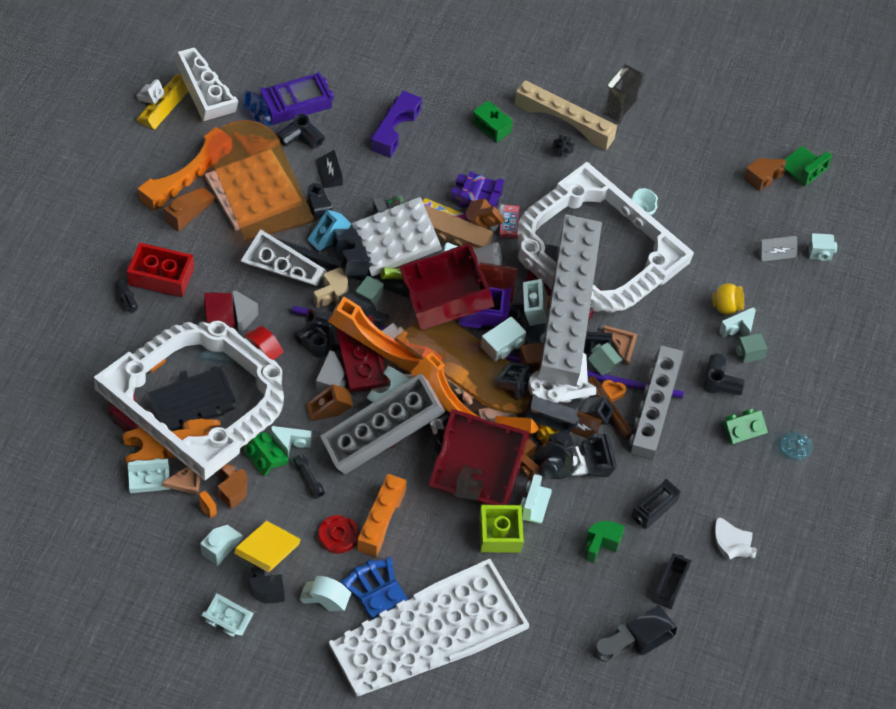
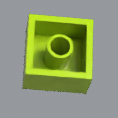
M481 505L479 513L480 552L521 553L524 543L522 505Z

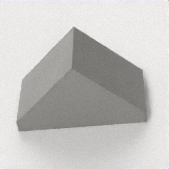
M233 291L238 332L242 333L259 315L258 303L237 291Z

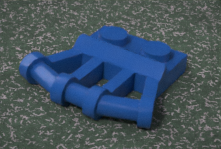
M391 556L382 560L372 561L370 559L366 561V564L354 567L348 577L339 582L351 592L352 596L360 601L371 620L379 617L381 612L385 610L388 612L395 608L396 604L403 600L405 602L408 601V598L394 577ZM387 567L388 582H384L376 568ZM369 571L378 584V587L372 589L363 575ZM358 578L366 593L363 594L351 584Z

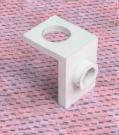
M578 446L574 447L572 453L576 456L573 457L574 466L570 472L571 476L588 475L585 456H581Z

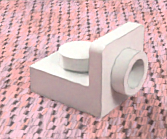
M155 79L150 85L146 84L136 96L139 101L155 104L165 92L160 81Z

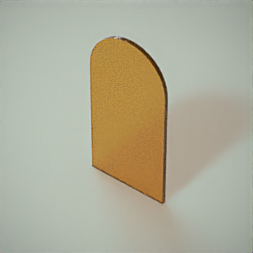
M240 120L228 123L215 132L209 144V156L245 241L255 239L260 229L267 234H273L314 222L313 215L283 148L271 129L255 121Z
M452 320L421 330L419 323L416 322L395 337L394 340L421 360L432 352L445 365L443 368L445 377L483 405L509 414L523 413L527 410V405L532 398L528 388L519 400L515 399L514 390L496 388L495 380L508 365L509 361L505 358H500L495 362L480 347V340Z

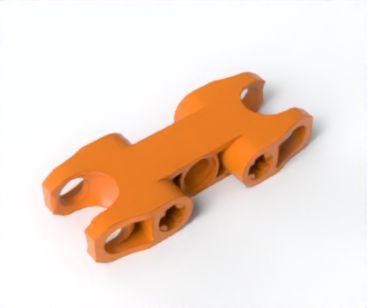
M194 419L184 422L182 425L183 430L171 432L183 441L188 436H208L211 429L221 428V423L219 420ZM141 427L123 434L124 445L142 448L139 452L125 457L126 465L128 462L135 460L148 461L156 458L176 457Z

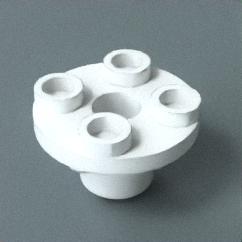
M539 371L533 373L528 382V389L532 396L536 394L540 398L555 403L560 402L565 397L567 392L566 384L538 379Z

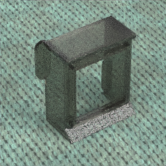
M626 64L620 69L607 85L609 93L604 115L614 119L618 124L621 123L625 114L637 101L639 87L644 82V72L641 73ZM622 81V86L620 90L616 87Z

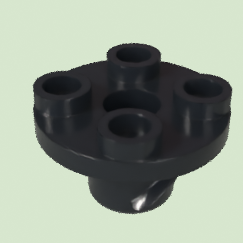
M547 441L538 448L534 461L539 466V472L545 478L563 479L573 469L574 455L572 451L564 446Z

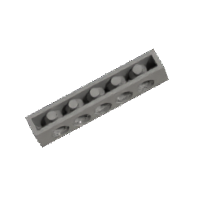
M661 345L660 352H655L653 363H656L655 369H650L648 379H651L650 385L646 384L643 395L647 397L645 401H641L639 412H642L641 418L637 417L634 429H637L636 435H631L629 443L632 446V454L654 459L684 351ZM652 400H658L659 403H654ZM648 416H652V417H654L655 419H654V420H650V419H648L647 417H648ZM642 433H648L650 436L646 437Z

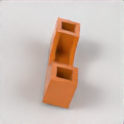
M387 474L359 535L357 551L377 557L384 542L390 519L395 509L399 508L406 493L405 479Z

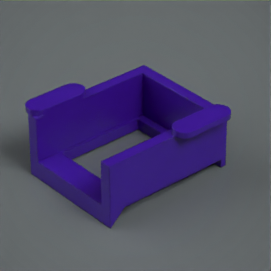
M511 287L506 290L490 288L492 299L501 301L500 310L485 309L461 317V326L481 328V325L496 327L507 320Z

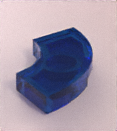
M244 91L243 108L251 112L254 126H271L270 110L264 98L255 92Z

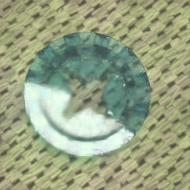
M790 431L781 442L783 452L793 459L807 458L813 449L812 439H809L807 434L803 435L799 431L796 433ZM797 440H798V442H799V444H800V447L798 448V450H796L797 447H796V444H795V442H796Z

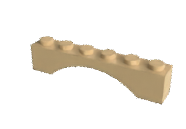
M526 80L516 91V106L528 112H542L559 117L577 128L590 143L604 150H607L615 139L617 125Z

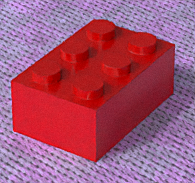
M139 242L127 270L128 284L183 298L194 271L193 255Z

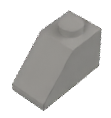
M329 351L316 380V391L318 392L324 391L332 384L343 388L347 386L345 371L334 351Z

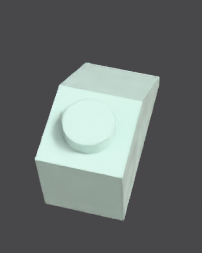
M229 525L215 528L200 543L201 555L218 566L240 542L243 535Z

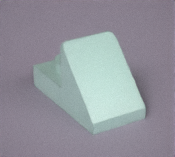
M753 307L722 321L720 334L726 337L740 331L744 337L749 336L756 311Z
M272 426V438L287 458H289L291 446L298 448L311 447V431Z

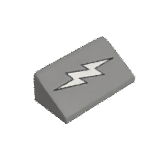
M797 236L761 240L758 250L761 261L795 258L797 256Z

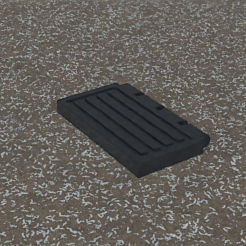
M222 366L148 392L158 421L164 423L170 431L181 429L180 422L184 423L189 420L199 419V415H201L202 419L217 416L216 409H220L221 414L235 409L233 403L236 400Z

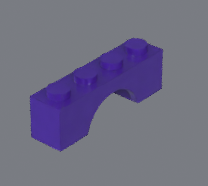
M402 91L400 96H396L393 107L387 110L386 118L384 121H380L377 132H374L370 138L372 143L371 151L389 158L392 157L399 146V134L394 130V127L401 122L414 121L422 108L421 97L406 91Z

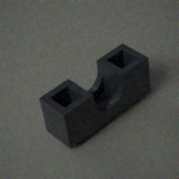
M334 229L332 246L336 255H342L341 267L344 275H367L368 268L371 267V258L368 257L366 247L363 246L362 238L358 235L357 230Z

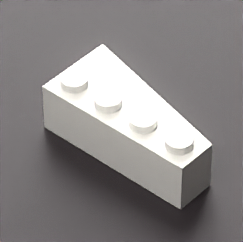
M195 47L179 51L176 65L202 120L207 121L236 112L239 101L230 94L227 86L220 82L218 75L211 71L208 63Z
M261 229L241 259V262L316 287L327 272L324 268Z

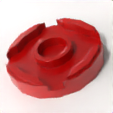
M343 515L328 517L321 523L318 531L319 543L330 553L336 554L346 553L353 549L359 537L358 527L355 522L350 518H345Z

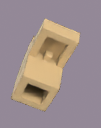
M341 267L325 273V287L314 291V304L317 308L327 306L333 301L338 305L340 297L348 292V280Z

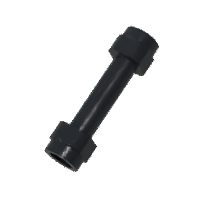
M303 454L297 455L293 459L295 466L304 474L314 498H321L325 494L322 484L317 483L308 467L307 458Z

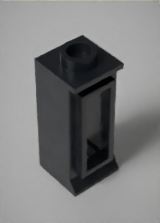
M533 394L527 405L525 418H530L536 424L557 431L568 429L570 433L572 428H576L579 422V417L577 416L578 408L574 410L573 408L540 398L536 394Z
M665 479L661 485L638 505L633 507L631 517L636 524L647 529L678 502L681 491L669 480ZM665 492L669 494L652 511L649 512L645 509L661 494Z
M672 554L655 592L654 603L672 610L692 560H689L684 555ZM672 570L681 573V576L670 598L663 595L662 592Z

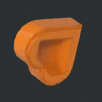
M611 380L602 382L601 386L612 402L625 396L626 387L624 384L614 383Z

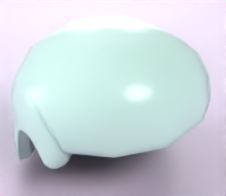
M641 188L634 192L631 200L650 216L654 214L657 209L658 200L656 194L646 188Z

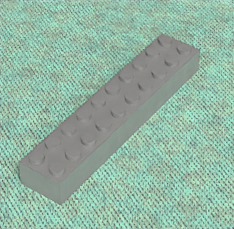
M565 214L560 232L538 379L575 387L581 373L602 222Z

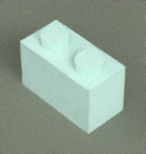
M542 279L523 282L524 312L529 325L546 323L548 315L547 292Z
M510 317L484 334L480 347L496 362L500 358H506L515 348L519 349L520 346H523L526 331Z

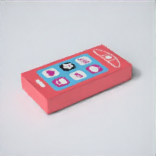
M505 205L502 213L504 221L500 224V238L518 239L517 228L520 206Z

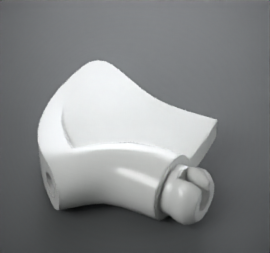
M718 518L715 526V539L722 555L727 560H731L734 557L755 558L757 549L750 547L752 532L737 529L726 520Z

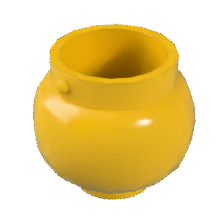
M731 283L720 285L716 292L712 294L713 307H717L718 311L724 315H732L737 311L743 310L744 293L742 286H735Z

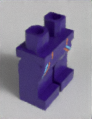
M471 171L468 176L458 174L456 185L463 187V189L453 187L450 198L459 201V207L462 208L464 206L468 208L471 201L484 198L492 207H497L505 180L500 178L497 181L488 179Z

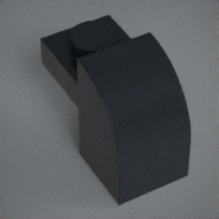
M256 565L251 567L252 578H249V589L253 597L260 602L268 604L285 602L282 574L265 576L264 570Z

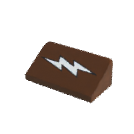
M578 411L579 422L576 428H572L571 433L590 439V434H598L602 420Z

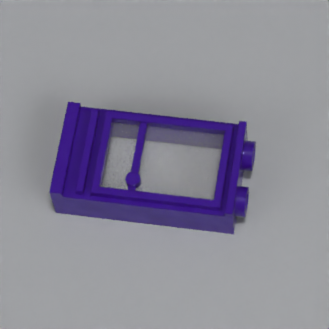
M319 71L317 74L269 88H260V101L265 102L266 112L271 113L272 125L292 120L298 114L309 115L332 108V100H334L332 90L328 89L326 78L322 77Z

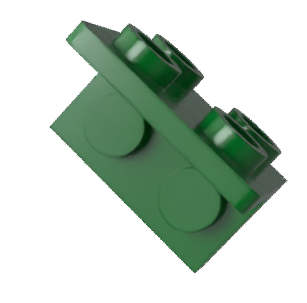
M801 146L784 159L786 161L784 169L785 172L806 187L829 168L833 155L826 151L823 155L815 156L804 146Z

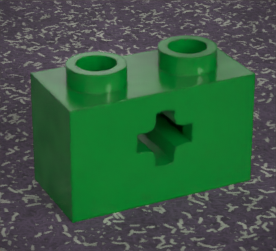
M486 101L476 108L472 116V123L496 143L512 132L513 120L490 101Z

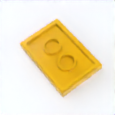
M265 521L235 548L234 554L270 572L299 545L301 539Z

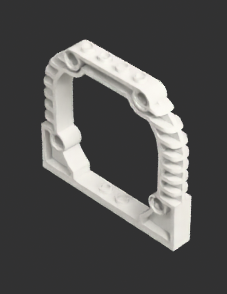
M586 162L561 180L554 190L535 202L534 205L530 206L523 213L517 228L520 246L518 259L525 268L532 271L538 279H542L552 290L556 262L544 252V242L535 234L536 230L567 206L579 208L583 202L607 200L623 216L634 223L637 228H640L655 241L654 252L650 253L645 269L628 283L615 290L600 291L593 285L590 310L595 312L603 310L608 313H614L634 306L658 285L662 286L690 264L694 252Z
M213 321L210 324L199 322V325L191 322H185L183 325H173L170 329H165L160 335L155 336L150 342L145 343L142 348H138L135 353H126L94 377V386L97 392L204 480L208 479L237 456L242 446H245L248 441L254 439L257 434L263 432L267 426H270L280 415L284 401L281 367L276 361L268 358L262 350L254 347L248 339L240 336L234 328H230L221 321ZM201 344L212 352H225L254 375L257 388L265 396L257 406L227 429L213 428L208 436H188L182 441L164 423H160L155 419L151 412L144 410L133 401L135 388L145 384L146 372L173 352L185 346Z

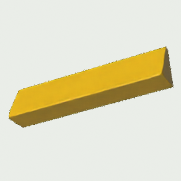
M176 74L163 88L165 93L155 104L150 103L136 119L137 122L151 129L158 127L188 92L181 74Z

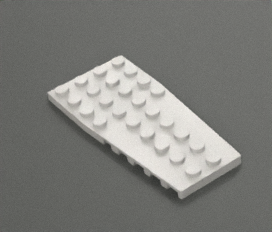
M488 559L434 583L414 594L410 600L406 602L403 600L388 612L386 610L381 612L379 617L361 623L360 627L353 631L345 632L344 636L335 641L330 640L329 647L353 692L358 697L475 654L529 629V623L491 559Z

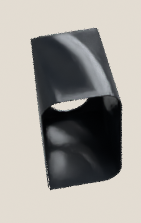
M660 605L630 621L626 626L635 638L634 646L641 655L649 653L674 638L673 635L675 636L677 626Z

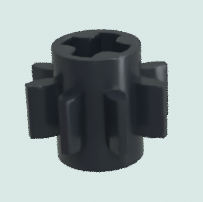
M559 135V138L553 140L552 149L556 151L555 155L567 158V154L573 153L575 144L570 142L571 137Z

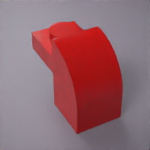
M258 326L255 330L245 333V337H243L248 339L254 347L262 350L271 360H275L284 353L274 335L263 326Z

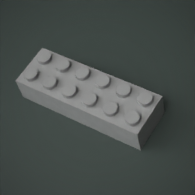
M420 373L320 437L336 468L346 475L445 413V410L429 381Z

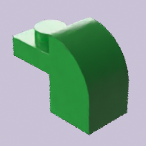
M600 521L593 524L588 530L586 538L588 542L585 552H588L587 561L594 563L601 547L617 552L625 526L612 521Z

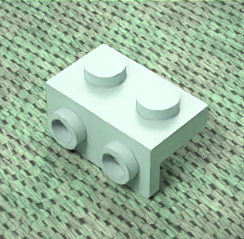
M168 459L135 460L127 463L130 493L170 490V488L161 486L164 480L170 478Z
M534 474L533 480L528 481L526 487L528 496L527 498L523 497L521 503L523 510L522 520L542 524L552 491L551 489L541 487L542 476Z
M216 593L207 612L203 611L202 616L207 618L205 622L214 627L220 625L224 627L223 632L234 637L235 634L243 635L254 613Z

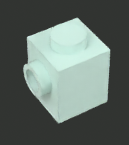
M811 234L808 244L809 259L832 260L833 254L837 252V242H834V235Z

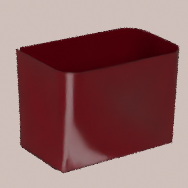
M204 293L206 323L210 324L213 321H221L230 328L235 329L232 293Z

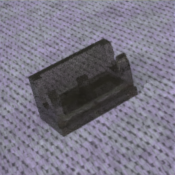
M464 465L458 476L455 497L478 500L484 486V481L475 480L473 474L482 475L483 471Z

